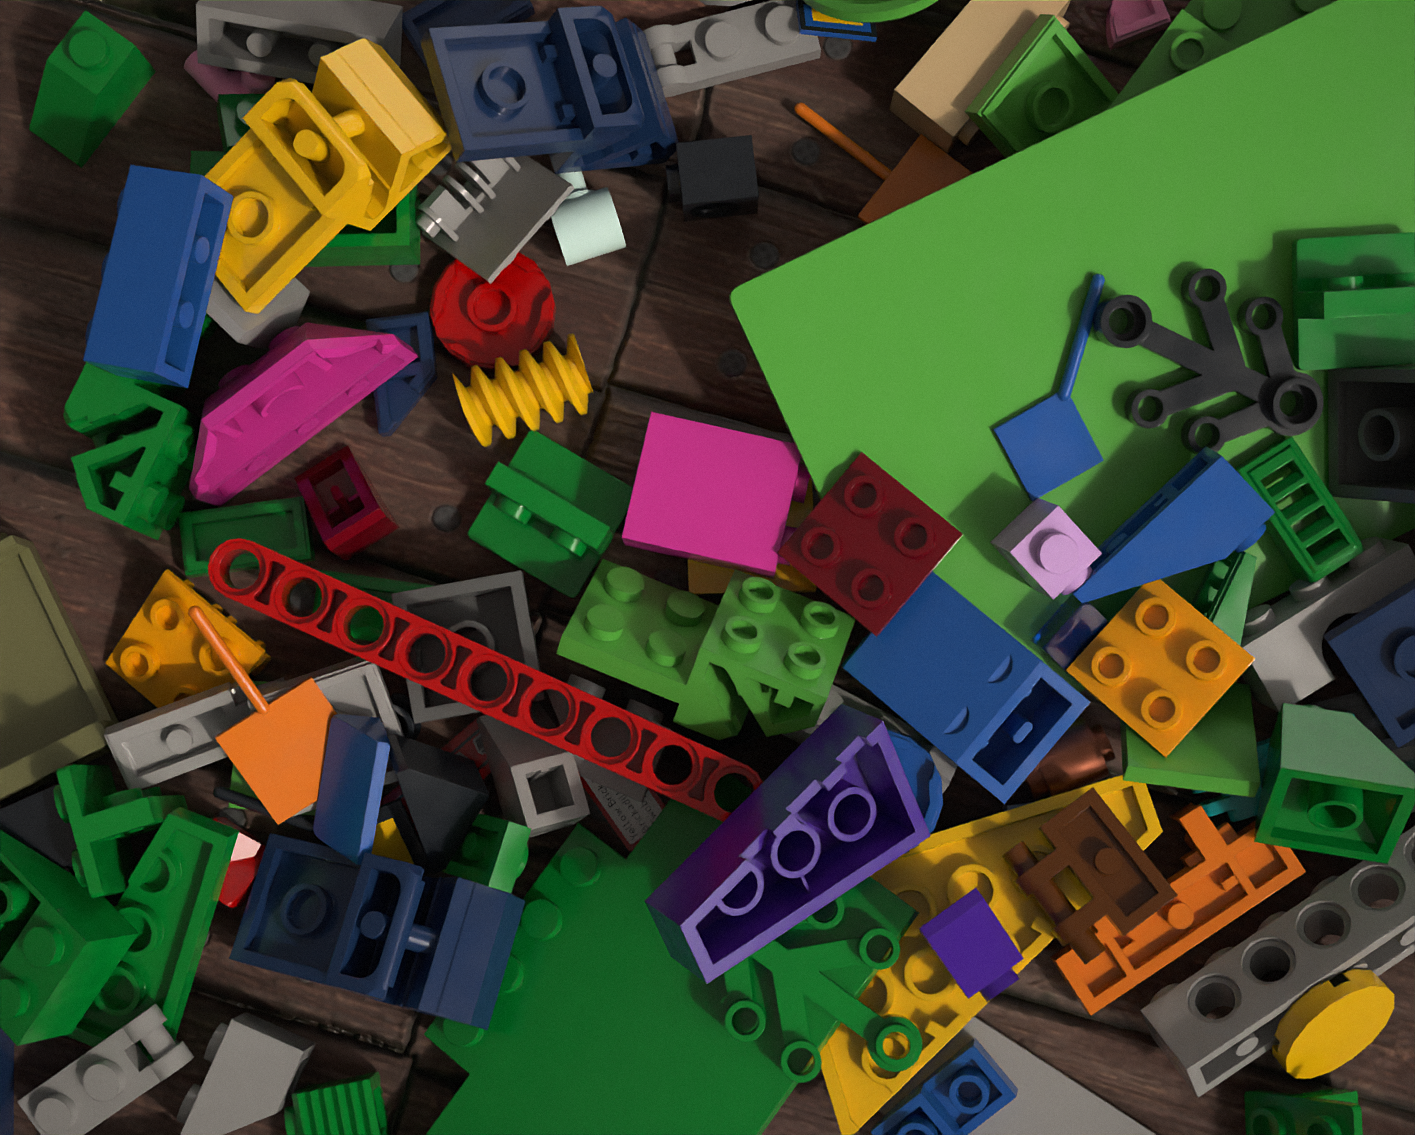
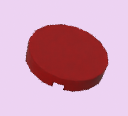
M518 252L514 260L500 272L491 284L457 259L452 261L445 267L433 287L430 314L438 339L453 358L470 368L471 366L478 365L482 371L495 372V358L502 357L511 369L519 367L520 350L526 349L533 358L542 351L543 343L547 342L553 333L556 305L550 282L535 261Z

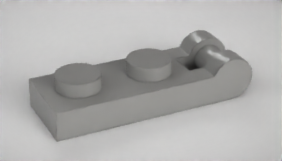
M771 0L674 26L669 24L656 25L643 31L649 44L665 98L818 59L821 54L818 36L799 34L795 0ZM691 49L695 64L687 66L677 65L674 53Z
M156 1003L17 1101L40 1135H84L153 1086L171 1076L194 1058L185 1043L181 1041L176 1044L162 1023L167 1018ZM140 1040L154 1061L150 1062L136 1043Z

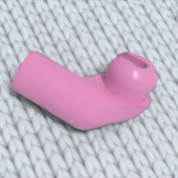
M197 50L187 58L184 64V69L216 102L218 94H266L275 85L276 77L239 70L228 71L226 68L198 63Z

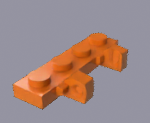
M1190 802L1170 816L1171 819L1178 821L1185 829L1184 841L1192 849V851L1180 858L1186 867L1166 879L1178 896L1123 937H1121L1106 916L1102 917L1090 928L1105 946L1106 950L1086 965L1070 945H1067L1050 958L1085 1012L1091 1016L1304 874L1306 871L1292 849L1254 842L1256 820L1237 833L1228 822L1215 827L1200 804L1193 805Z

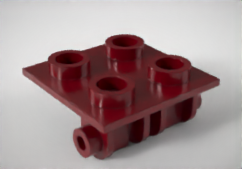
M861 452L777 553L877 637L963 534Z

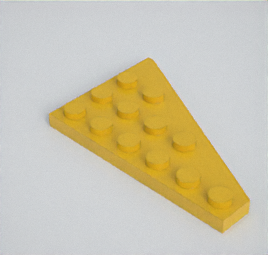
M1123 775L930 834L931 836L922 841L917 847L910 849L909 852L901 855L870 876L917 910L919 914L899 941L900 954L897 961L887 969L878 970L858 1000L881 1017L887 1014H899L908 1018L920 1032L922 1051L916 1063L910 1068L899 1072L887 1071L873 1061L867 1050L866 1040L841 1022L820 1052L821 1069L841 1135L855 1134L988 1003L979 991L969 999L966 998L923 938L919 928L974 888H977L1024 958L1012 967L1015 973L1018 974L1055 938L1050 931L1055 925L1031 894L1026 898L1023 896L1013 882L1018 878L1002 856L1021 841L1025 842L1038 861L1054 851V848L1040 832L1039 827L1092 787H1094L1144 851L1163 832L1146 783L1124 781ZM1068 867L1052 878L1076 910L1092 899ZM900 1032L888 1034L883 1041L884 1052L892 1057L902 1055L908 1046L906 1035Z

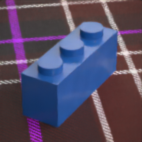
M130 165L125 188L121 191L117 202L118 218L110 251L102 263V284L94 316L89 321L86 329V349L83 361L117 376L188 388L232 206L233 195L200 174Z

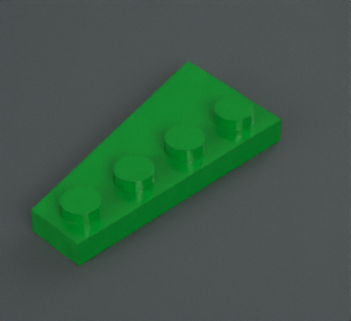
M182 807L168 813L128 879L129 885L114 907L139 934L74 1031L65 1036L94 1047L156 1003L167 1018L162 1024L175 1041L239 830ZM140 1040L136 1043L150 1062L154 1061Z

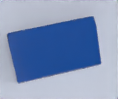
M336 714L333 715L330 722L313 830L314 834L321 841L355 864L361 865L364 853L372 854L390 742L384 724L379 717Z

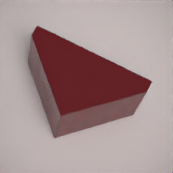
M348 445L294 478L323 542L332 553L346 561L400 528Z

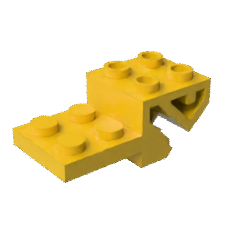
M362 38L320 57L312 93L305 84L299 83L296 79L287 78L276 82L243 117L250 129L204 176L234 196L215 275L245 312L259 314L347 224L371 231L452 150L443 118L382 46Z

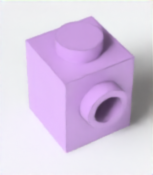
M1040 498L1034 500L990 542L1033 589L1053 600L1060 593L1068 595L1084 584L1092 573L1090 565L1102 554L1058 505Z

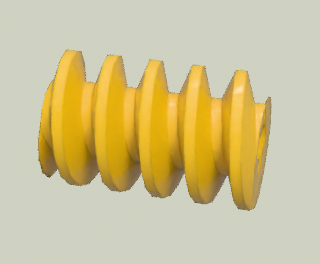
M574 333L567 335V354L563 356L552 342L547 341L543 343V361L541 363H537L526 349L519 351V368L517 371H513L502 357L495 358V374L493 379L489 380L479 366L474 365L471 366L470 386L466 388L453 373L456 390L470 430L484 447L490 446L492 443L493 425H496L506 438L511 439L516 435L517 417H521L532 431H536L540 427L541 409H545L556 423H560L564 419V402L569 401L580 415H584L588 411V394H594Z

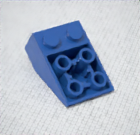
M933 571L877 637L869 631L841 665L1004 804L1090 703L1087 698Z

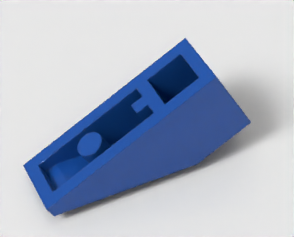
M1206 446L1097 547L1102 554L1090 565L1092 568L1090 577L1072 594L1081 603H1085L1225 559L1233 551L1237 553L1245 551L1264 534L1266 530L1264 522L1275 511L1222 455Z

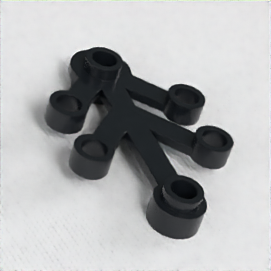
M1213 269L1193 270L1184 277L1181 284L1182 298L1189 306L1198 310L1210 349L1153 322L1149 306L1137 296L1113 295L1104 299L1095 310L1093 317L1094 331L1104 344L1117 348H1132L1139 345L1199 374L1161 390L1140 388L1133 391L1127 397L1124 406L1127 419L1135 426L1156 428L1163 424L1171 414L1234 391L1255 402L1218 419L1205 415H1196L1189 418L1181 430V441L1187 450L1198 454L1207 446L1213 451L1218 452L1225 442L1268 427L1274 433L1285 436L1305 433L1316 424L1321 416L1323 395L1318 383L1311 376L1294 370L1281 329L1283 321L1282 307L1275 299L1270 297H1251L1245 300L1238 309L1237 321L1240 328L1245 333L1256 336L1266 376L1245 365L1224 300L1227 290L1226 281L1218 271ZM1203 276L1207 277L1212 284V293L1205 301H1201L1195 293L1196 283ZM1262 304L1268 311V320L1259 329L1252 321V313L1256 306ZM1119 308L1127 316V325L1122 332L1116 334L1109 326V317L1114 310ZM1291 391L1295 396L1296 404L1294 409L1285 415L1280 409L1279 402L1284 393ZM1150 396L1155 401L1156 410L1150 419L1143 420L1138 414V406L1143 398ZM1207 423L1212 430V437L1207 445L1200 447L1195 441V432L1200 425Z

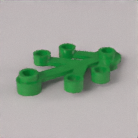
M840 896L834 900L836 911L831 919L819 921L810 915L798 924L809 922L813 927L822 930L835 927L844 915L843 900ZM873 927L866 930L860 937L789 949L773 940L750 955L772 972L784 1047L780 1053V1065L787 1078L797 1083H805L814 1079L821 1069V1055L810 1039L803 995L866 1040L867 1050L871 1058L882 1069L899 1072L910 1068L916 1063L922 1051V1038L917 1027L908 1018L899 1014H887L881 1017L820 973L821 971L863 964L877 970L891 967L897 961L900 954L899 941L892 932L883 927ZM877 935L887 937L891 943L889 955L881 961L870 959L866 953L868 941ZM747 957L724 972L729 1007L725 1013V1027L729 1035L740 1042L756 1040L763 1033L766 1024L762 1007L753 1001ZM740 1008H750L758 1015V1023L750 1032H740L732 1024V1016ZM892 1032L903 1033L908 1040L906 1051L896 1057L887 1055L883 1050V1041ZM797 1048H805L813 1054V1064L805 1072H795L788 1066V1056Z

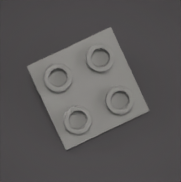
M528 156L469 161L476 168V172L465 163L457 162L455 164L456 169L467 180L464 186H461L452 177L446 175L442 181L455 196L453 197L444 187L439 185L417 207L421 214L415 219V223L423 231L422 234L490 284L514 260L516 254L544 222L554 215L559 205L574 189L571 183Z

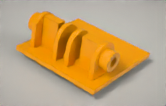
M169 569L164 571L105 663L157 708L227 682L231 684L236 682L190 618L188 610L192 606H199L248 675L250 673L253 676L258 675L271 660V656L264 650L266 644L262 640L254 641L236 626L237 619L232 615L225 617L221 614L223 608L219 604L211 605L193 589L194 583L189 579L182 581Z
M1159 579L1143 584L1066 671L1083 685L1092 696L1103 705H1106L1166 758L1254 662L1255 658Z

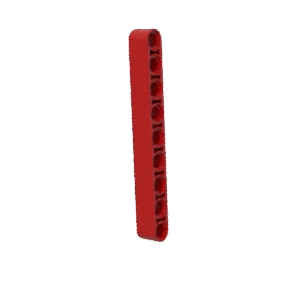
M242 538L227 540L217 546L210 556L208 564L209 580L214 588L225 597L724 822L735 811L723 809L715 801L714 790L716 783L721 777L729 773L742 774L750 783V795L763 783L758 773L746 764L258 543ZM253 553L259 561V577L248 588L238 589L230 580L229 571L231 564L241 554ZM313 580L321 589V605L310 616L299 617L294 613L290 605L291 592L302 581ZM372 607L378 610L383 617V632L379 639L372 644L361 645L351 635V621L358 611ZM426 635H435L441 639L446 651L443 664L439 669L431 673H422L416 669L411 661L410 654L416 640ZM488 662L499 664L506 672L508 680L506 690L502 696L493 701L480 699L475 695L471 686V678L475 669ZM550 689L562 693L569 704V714L566 721L561 726L552 729L544 728L536 723L531 712L532 702L537 694ZM603 718H619L630 729V743L625 751L619 755H603L596 750L592 743L591 734L593 727ZM668 745L681 746L690 756L691 766L689 773L684 779L676 783L663 782L653 772L652 763L654 756L658 750Z

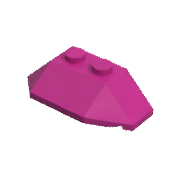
M307 322L301 327L294 326L282 331L270 342L267 353L251 365H241L228 372L219 381L218 386L220 389L205 399L189 490L195 499L221 507L377 387L406 367L418 355L410 345L390 333Z

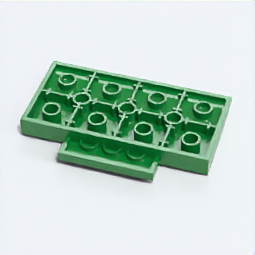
M731 774L721 777L716 783L714 790L717 804L721 808L730 811L736 810L751 793L749 787ZM671 798L628 858H625L591 830L579 823L522 899L525 901L488 1030L436 1017L424 1033L429 1040L470 1074L426 1135H762L798 1084L785 1076L780 1065V1053L784 1047L772 972L751 956H748L753 1001L762 1007L766 1024L763 1033L754 1041L740 1042L733 1039L725 1027V1013L729 1007L724 973L706 984L670 956L645 903V900L723 821ZM869 876L840 896L844 903V915L835 927L822 930L813 927L807 922L795 925L774 940L789 949L860 937L870 928L883 927L892 932L900 941L919 912ZM834 900L813 913V918L819 921L831 919L836 911ZM882 935L872 937L866 945L868 957L875 961L885 959L891 951L889 939ZM863 964L821 971L820 973L858 1000L878 970ZM803 995L810 1039L820 1053L841 1024V1021ZM740 1008L732 1016V1024L740 1032H750L758 1023V1015L750 1008ZM797 1048L789 1054L788 1066L795 1072H805L813 1063V1054L805 1048Z

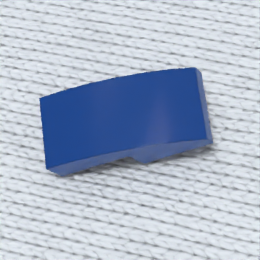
M974 1038L896 1104L872 1127L871 1133L872 1135H968L1016 1098L1018 1088L979 1041Z

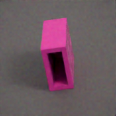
M651 412L622 533V540L626 546L728 569H737L742 572L774 579L777 563L790 566V563L777 552L797 529L796 527L786 525L791 501L804 503L810 476L805 465L800 463L801 457L794 443Z

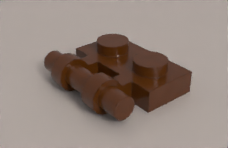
M1094 787L1039 827L1040 832L1054 848V851L1038 861L1025 842L1021 841L1002 856L1018 878L1013 882L1025 898L1030 894L1033 896L1055 925L1050 930L1062 947L1069 943L1085 965L1106 950L1105 946L1090 928L1102 917L1106 916L1121 937H1123L1178 896ZM1066 867L1071 870L1092 898L1078 910L1075 909L1052 879Z

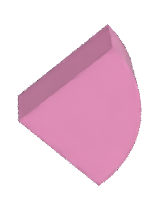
M1113 0L1106 18V37L1110 50L1167 29L1171 19L1163 0Z

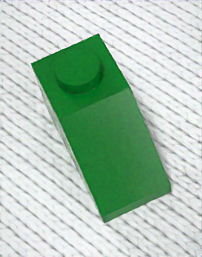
M85 10L46 61L29 130L82 168L156 71L136 45Z

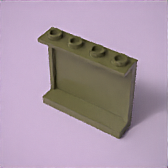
M0 533V808L58 780L56 773L58 768L67 765H88L112 753L104 733L106 727L119 723L34 543L15 535L8 536L7 533Z

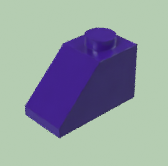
M974 888L919 928L923 938L967 999L979 991L986 1002H988L1020 979L1012 967L1024 958L977 888Z

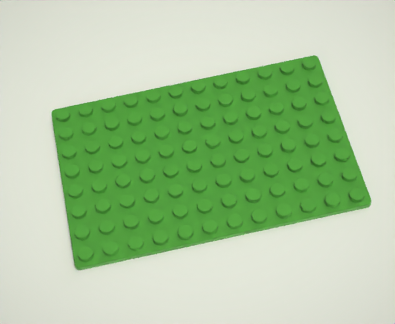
M1335 0L734 287L729 294V303L820 500H822L859 454L863 452L963 534L933 572L1036 655L1079 693L1086 690L1066 669L1142 585L1081 603L1072 593L1068 595L1060 593L1053 600L1033 589L990 542L1033 501H1030L993 428L1059 391L1089 286L1095 274H1102L1105 278L1098 305L1104 299L1113 295L1137 296L1149 306L1153 322L1210 349L1198 310L1189 306L1182 298L1181 284L1184 277L1193 270H1216L1226 281L1227 290L1224 300L1246 367L1266 376L1256 336L1245 333L1237 321L1240 305L1251 297H1270L1275 299L1282 307L1283 321L1281 329L1294 367L1292 242L1296 239L1415 232V0ZM1205 276L1201 277L1195 286V293L1201 301L1207 300L1212 293V284ZM1262 304L1256 306L1252 313V321L1260 329L1268 320V311ZM1119 308L1114 310L1109 317L1111 330L1118 334L1127 325V316ZM1092 323L1071 393V399L1104 461L1039 498L1058 505L1088 539L1098 547L1197 455L1187 450L1181 441L1182 427L1189 418L1196 415H1205L1218 419L1255 401L1232 391L1171 414L1163 424L1156 428L1135 426L1127 419L1124 410L1126 399L1133 391L1140 388L1161 390L1199 374L1139 345L1132 348L1108 346L1097 337ZM1294 367L1295 371L1308 374L1318 383L1323 395V410L1320 418L1311 429L1292 437L1329 491L1328 369L1304 371L1297 370ZM1291 391L1284 393L1279 402L1280 409L1285 415L1289 414L1296 404L1295 396ZM1150 396L1143 398L1138 406L1140 417L1143 420H1148L1154 415L1156 410L1155 401ZM1204 423L1197 428L1195 441L1200 447L1210 442L1212 430L1207 423ZM1268 427L1225 442L1217 453L1222 455L1233 468H1236L1284 438L1285 435L1274 433ZM1288 464L1260 481L1267 489L1290 475L1292 471ZM1300 487L1276 502V505L1281 511L1305 494ZM1333 497L1354 528L1360 541L1375 536L1392 540L1415 528V504ZM1313 511L1292 524L1291 527L1296 533L1318 518ZM1267 529L1256 543L1244 551L1257 557L1247 610L1288 591L1291 584L1298 580V578L1292 575ZM1328 535L1307 547L1306 550L1310 552L1329 540ZM1210 563L1162 578L1161 580L1191 604Z

